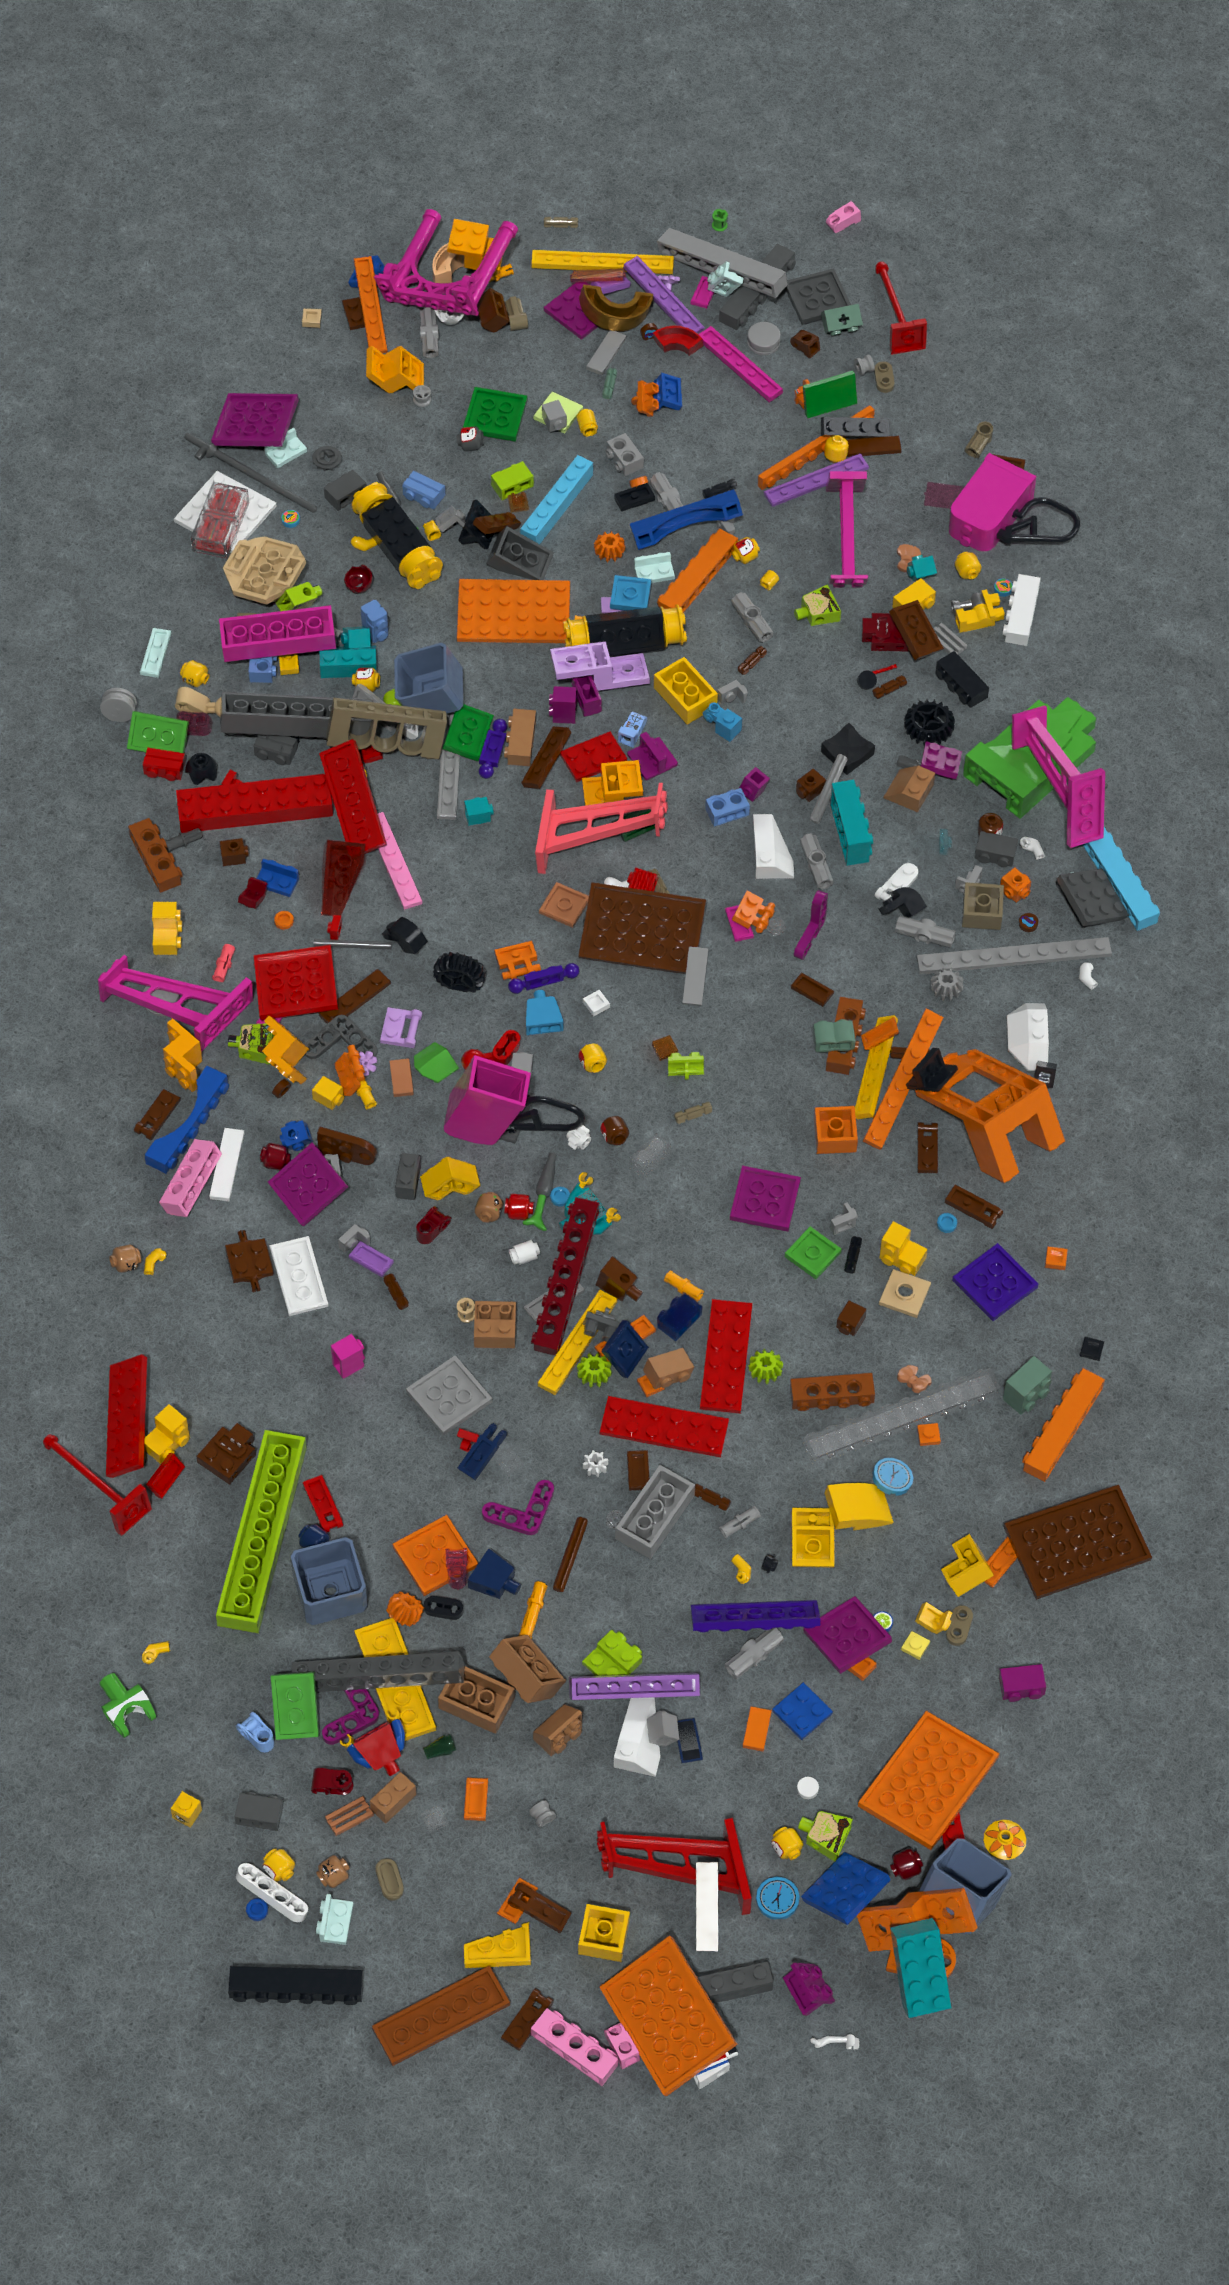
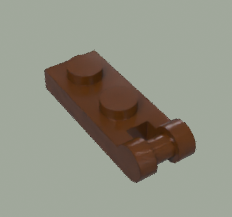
M163 1089L141 1121L135 1125L134 1132L139 1135L143 1134L152 1141L181 1101L180 1097Z
M918 1122L917 1124L918 1173H938V1123H931L930 1125ZM924 1132H931V1136H924Z
M956 1184L945 1198L947 1205L978 1220L991 1229L997 1224L996 1220L1000 1219L1003 1215V1211L999 1207ZM987 1211V1212H989L991 1215L988 1216V1215L985 1214V1212Z
M518 1883L515 1887V1894L510 1896L507 1903L511 1907L523 1911L556 1932L561 1933L572 1913L529 1887ZM523 1896L529 1898L527 1903L521 1900Z
M535 1988L501 2036V2040L520 2051L531 2036L532 2026L546 2008L550 2009L554 2000L549 1996L546 1998L541 1994V1991ZM535 2002L542 2005L539 2010L533 2007Z

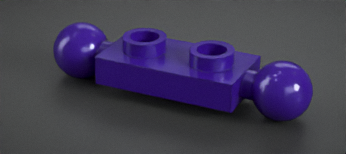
M496 719L492 724L493 730H488L479 759V764H482L479 768V775L484 779L492 777L494 773L493 767L498 768L507 735V733H504L507 730V723L503 719Z
M569 963L564 969L559 965L550 966L541 971H532L524 975V980L518 978L510 980L508 988L510 992L518 994L523 988H526L527 991L564 981V977L573 979L579 975V967L574 963Z

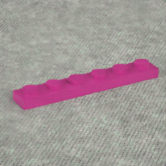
M712 326L699 334L703 338L705 347L769 403L783 394L782 387Z

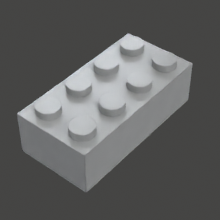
M659 1465L616 1526L615 1539L651 1559L694 1498L695 1484Z

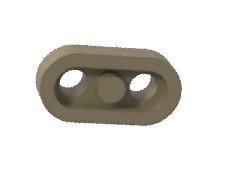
M888 362L877 363L874 370L876 387L880 392H891L894 389L895 383L892 366Z
M967 1606L956 1607L950 1618L951 1624L947 1629L946 1639L954 1646L964 1644L968 1637L973 1613ZM964 1613L966 1616L960 1617L959 1614ZM954 1632H959L961 1635L956 1636Z

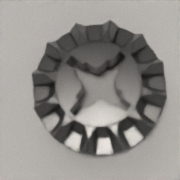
M322 446L315 450L312 459L317 469L322 468L325 471L326 469L333 470L334 467H338L342 456L337 448ZM325 454L330 458V462L324 460Z

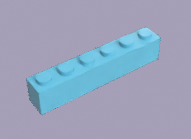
M577 455L521 527L520 534L540 544L593 476V462Z
M1104 827V838L1082 844L1097 869L1102 868L1136 930L1138 931L1156 924L1160 915L1158 906L1153 904L1149 892L1144 890L1140 878L1137 875L1135 876L1131 864L1124 859L1122 850L1115 845L1111 833L1107 832Z

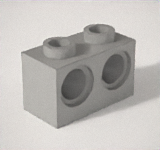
M626 433L607 441L606 456L609 460L612 459L618 472H622L624 476H627L644 468V457Z

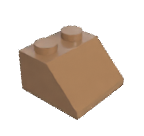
M921 766L900 769L883 798L918 812L934 786L935 772Z

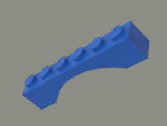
M733 489L630 523V527L639 550L656 544L669 533L684 526L703 521H727L742 516L743 513L737 494Z
M209 1066L204 1068L196 1080L198 1089L197 1100L192 1113L174 1132L154 1140L145 1153L147 1165L167 1174L169 1169L175 1168L178 1156L186 1152L189 1140L196 1137L200 1124L206 1123L209 1111L217 1107L218 1098L221 1094L224 1095L227 1092L229 1084L226 1074Z

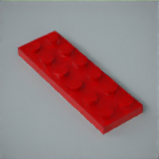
M351 739L319 753L350 858L359 857L387 845L356 741Z
M712 1299L700 1410L741 1414L753 1303Z
M143 1354L110 1365L106 1476L109 1478L144 1468L147 1357Z
M608 1396L600 1435L721 1458L729 1419Z

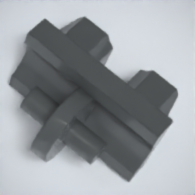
M606 1307L604 1312L596 1310L595 1314L587 1312L583 1325H585L584 1334L592 1337L595 1335L596 1330L604 1332L602 1340L608 1342L620 1323L614 1321L615 1316L609 1314L610 1308Z

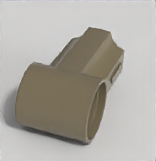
M516 296L510 297L505 301L510 331L528 329L526 312H523L521 300Z
M985 421L978 424L977 431L965 448V452L969 456L979 458L987 444L991 442L993 435L991 423Z

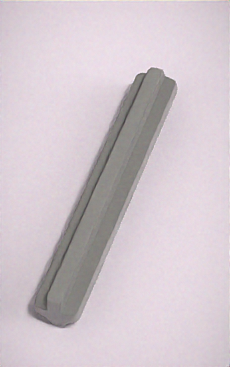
M842 754L837 755L810 816V821L813 823H820L831 798L832 783L838 782L847 762V757Z

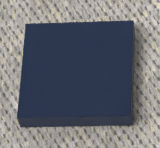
M622 1320L602 1349V1353L622 1377L628 1378L649 1347L627 1320Z

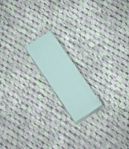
M152 629L140 675L159 678L171 637L170 630Z

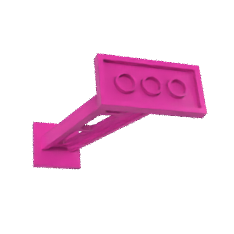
M830 471L826 483V492H840L842 575H831L829 579V584H833L835 588H842L844 584H852L853 588H861L868 580V575H855L853 492H863L867 480V471Z
M1044 705L1013 714L1012 749L1015 750L1025 746L1030 748L1067 808V845L1072 848L1104 838L1105 771L1099 768L1081 774L1047 731V706ZM1051 756L1055 760L1057 765L1060 767L1061 776L1055 768V766L1053 765L1051 761Z
M126 955L115 960L111 968L107 972H103L98 979L100 1001L102 1002L113 994L195 1027L194 1037L200 1041L201 1052L253 1001L252 981L247 977L231 993L128 969ZM125 981L149 986L150 988L146 992H141L122 984ZM160 989L182 995V997L177 1002L171 1003L150 994L154 990ZM189 998H194L216 1004L217 1006L208 1015H204L184 1008L181 1004Z

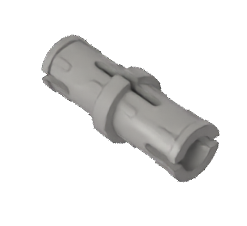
M752 1506V1508L742 1514H736L734 1519L720 1526L719 1530L725 1538H728V1536L738 1530H744L746 1525L760 1518L761 1514L756 1506ZM747 1517V1519L733 1527V1525Z

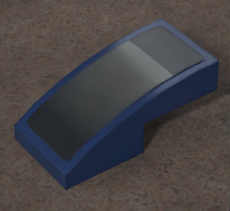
M695 1718L677 1721L679 1732L677 1743L681 1764L703 1760Z

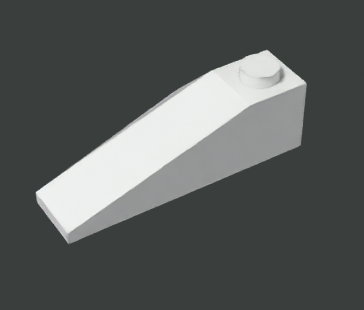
M753 814L756 879L794 878L793 859L773 815Z
M654 1697L630 1699L614 1755V1768L656 1776L660 1761L659 1745L649 1743L647 1718L656 1713Z

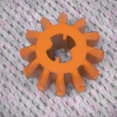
M604 531L603 535H598L597 540L594 542L595 554L599 555L600 560L606 558L607 563L610 558L615 562L617 558L622 557V553L625 551L624 539L620 537L619 533L614 535L612 531L610 534Z
M399 1591L398 1594L394 1593L390 1598L386 1611L395 1622H399L402 1626L405 1624L411 1627L412 1624L415 1625L420 1620L424 1607L421 1605L420 1600L415 1599V1596L409 1595L408 1592L404 1594Z

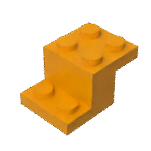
M454 219L447 252L464 255V268L477 270L494 239L488 237L489 225ZM502 258L494 272L496 274H499Z
M370 346L367 348L366 377L388 393H394L406 385L414 390L415 387L424 385V363L402 346H398L386 354Z
M639 760L601 763V777L582 778L585 806L624 800V797L643 796Z
M268 1016L264 1022L269 1025L267 1030L274 1035V1038L262 1050L267 1056L265 1060L276 1067L291 1082L304 1083L307 1078L294 1066L309 1048L271 1016Z
M172 1018L167 1022L169 1044L163 1049L165 1071L171 1078L175 1076L184 1089L188 1088L194 1092L197 1089V1072L195 1067L202 1062L200 1041Z

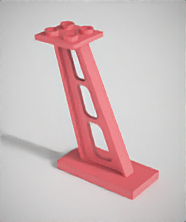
M659 783L656 796L556 810L554 790L546 789L535 851L538 873L546 874L550 853L655 824L656 836H660L661 829L665 827V818L663 816L664 813H667L668 806L666 802L667 791H663V783ZM651 809V812L648 814L624 819L625 813ZM620 815L619 820L616 822L591 827L592 821L595 818ZM581 820L588 821L587 827L582 831L555 836L556 829L560 824Z

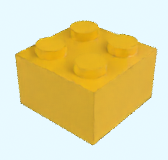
M586 1904L578 1944V1954L622 1962L630 1922V1912Z

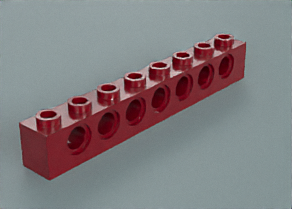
M575 1197L574 1204L570 1203L568 1215H570L568 1222L565 1221L564 1239L559 1241L557 1249L560 1252L559 1257L553 1261L552 1270L555 1271L553 1277L550 1276L548 1279L547 1288H549L548 1295L543 1297V1313L538 1314L536 1325H539L537 1332H533L531 1344H534V1351L556 1356L561 1348L599 1214V1202ZM577 1219L585 1220L582 1224H578L575 1221ZM573 1237L580 1238L578 1242H572L570 1239ZM568 1255H573L575 1257L573 1260L565 1259V1257ZM564 1273L570 1275L567 1279H562L560 1277V1275ZM557 1292H563L565 1294L562 1297L555 1296ZM553 1310H557L560 1312L556 1316H552L549 1314ZM546 1329L554 1330L552 1334L544 1333Z

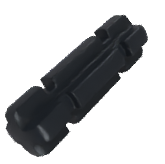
M730 479L727 483L722 482L712 486L711 489L706 488L703 490V497L706 499L713 495L727 492L729 489H736L737 483L735 479Z
M853 1236L851 1238L844 1267L846 1273H855L862 1244L861 1237Z

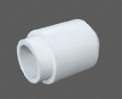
M529 1240L513 1246L512 1249H509V1254L514 1265H521L538 1259L537 1255L540 1254L537 1243Z

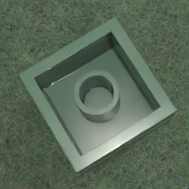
M1033 1356L1006 1381L1003 1400L1020 1415L1025 1411L1030 1412L1039 1398L1044 1399L1048 1395L1052 1371Z

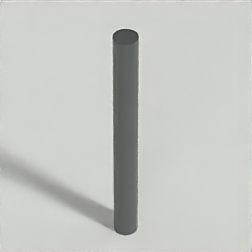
M314 939V947L331 945V947L391 950L392 942Z

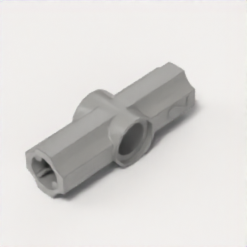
M426 307L420 311V335L423 357L435 358L439 356L438 325H436L435 311L431 307Z
M658 472L650 478V484L657 494L658 502L662 503V508L670 511L683 506L678 490L675 487L672 488L664 474Z
M740 592L732 598L731 603L743 618L745 626L750 628L759 642L764 643L773 636V631L761 616L760 608L751 602L746 593Z
M812 833L806 834L803 838H800V843L808 862V869L813 875L817 888L827 889L833 885V879L826 863V855L820 847L817 836Z
M901 915L897 920L895 932L914 937L917 942L919 940L926 942V944L932 942L950 948L956 934L954 930L936 926V923L930 919H921L919 921Z
M777 1628L766 1630L758 1638L747 1641L742 1646L740 1652L725 1663L724 1667L727 1672L737 1680L751 1667H757V1663L762 1659L766 1660L768 1654L784 1642L781 1632Z

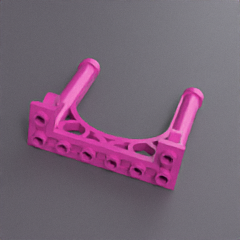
M427 209L401 261L398 264L387 263L383 274L375 275L374 279L384 299L388 302L418 307H431L435 310L477 316V304L511 239L516 236L518 228L512 222L503 221L480 266L470 276L465 275L462 280L457 282L434 283L421 277L417 270L419 259L441 220V215L437 211ZM419 282L417 287L407 288L409 284Z

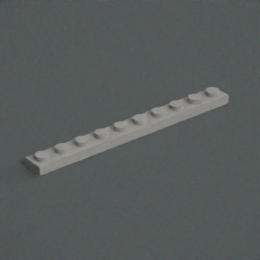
M1109 937L923 954L917 955L919 974L935 973L936 970L941 972L943 967L946 971H949L950 968L953 971L1111 957L1112 952Z

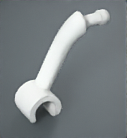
M848 2034L845 2037L826 2036L818 2040L815 2038L811 2039V2043L815 2044L816 2048L823 2047L829 2043H846L847 2049H851V2046H854V2049L859 2048V2039L855 2038L852 2034Z

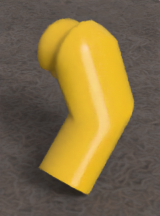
M737 1554L732 1558L731 1562L738 1568L737 1581L745 1584L750 1580L751 1566Z

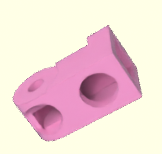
M851 201L830 214L826 219V224L835 233L840 232L851 224L860 222L861 211Z
M621 2023L604 2030L605 2037L613 2052L617 2055L622 2069L640 2061L639 2051Z

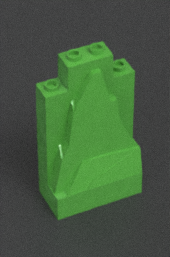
M1069 697L1062 701L1055 709H1051L1048 704L1037 700L1027 710L1044 705L1047 706V731L1077 768L1095 752L1096 741L1087 734L1095 728L1096 717ZM1012 724L994 740L986 744L979 742L965 756L963 776L976 786L980 785L983 780L1007 798L1006 809L1019 819L1054 789L1028 746L1015 750L1012 749ZM1051 756V761L1061 776V769Z

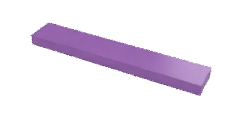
M639 256L624 264L623 268L646 293L653 294V300L677 326L687 327L696 333L704 330V326Z
M858 454L764 491V496L770 505L774 507L825 487L830 471H865L869 469V466L862 455Z

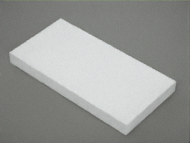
M309 1236L269 1245L289 1316L329 1307Z

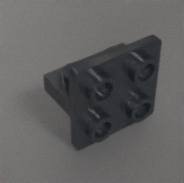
M477 499L472 502L458 541L463 545L477 541L484 549H488L494 533L484 534L473 525V522L477 517L489 516L491 514Z
M932 1048L912 1070L914 1076L908 1081L906 1087L907 1089L938 1092L954 1075L958 1067L957 1065L945 1064L940 1049Z

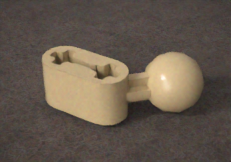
M181 687L177 692L175 708L194 719H206L208 713H216L220 717L221 698L216 702H210V699L189 687Z

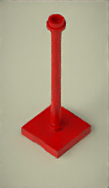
M885 262L877 263L875 271L881 275L899 322L890 325L891 355L926 349V319L906 322L887 273L889 267Z
M49 1434L44 1438L43 1444L47 1450L52 1448L116 1503L109 1512L118 1534L124 1535L152 1510L146 1488L141 1484L123 1499L58 1443V1438L55 1435Z

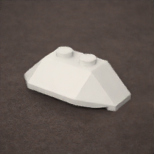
M1025 1003L1007 1015L1008 1051L1028 1071H1036L1038 1061L1048 1062V1016L1044 1003Z

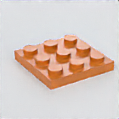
M447 1515L392 1544L393 1549L423 1596L467 1574L478 1565L477 1560Z

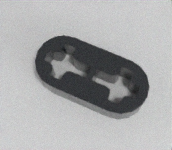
M430 1596L424 1601V1611L432 1617L457 1620L463 1615V1604L457 1599ZM432 1602H435L436 1606H438L434 1610H431L430 1606H428L432 1605ZM453 1606H457L455 1613H451L450 1610Z

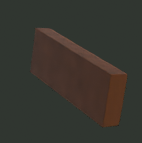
M899 436L847 440L849 444L847 457L858 454L862 456L901 453L902 450Z

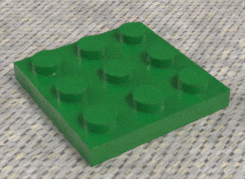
M474 387L463 428L477 426L479 430L483 431V436L516 442L528 396Z

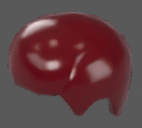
M363 564L359 567L352 566L345 574L344 583L346 588L356 594L366 592L371 587L373 580L371 570Z

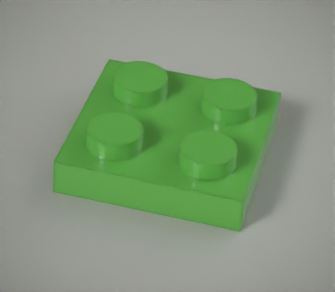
M810 1226L785 1252V1258L814 1279H817L841 1254L842 1249Z

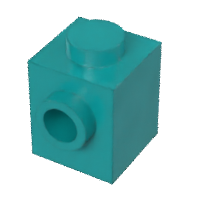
M923 555L912 557L913 561L907 563V573L913 581L937 574L933 555L924 558Z
M365 626L343 628V633H341L342 644L349 649L371 647L370 628Z
M476 797L464 801L468 826L491 822V815H494L492 803L488 804L487 797Z

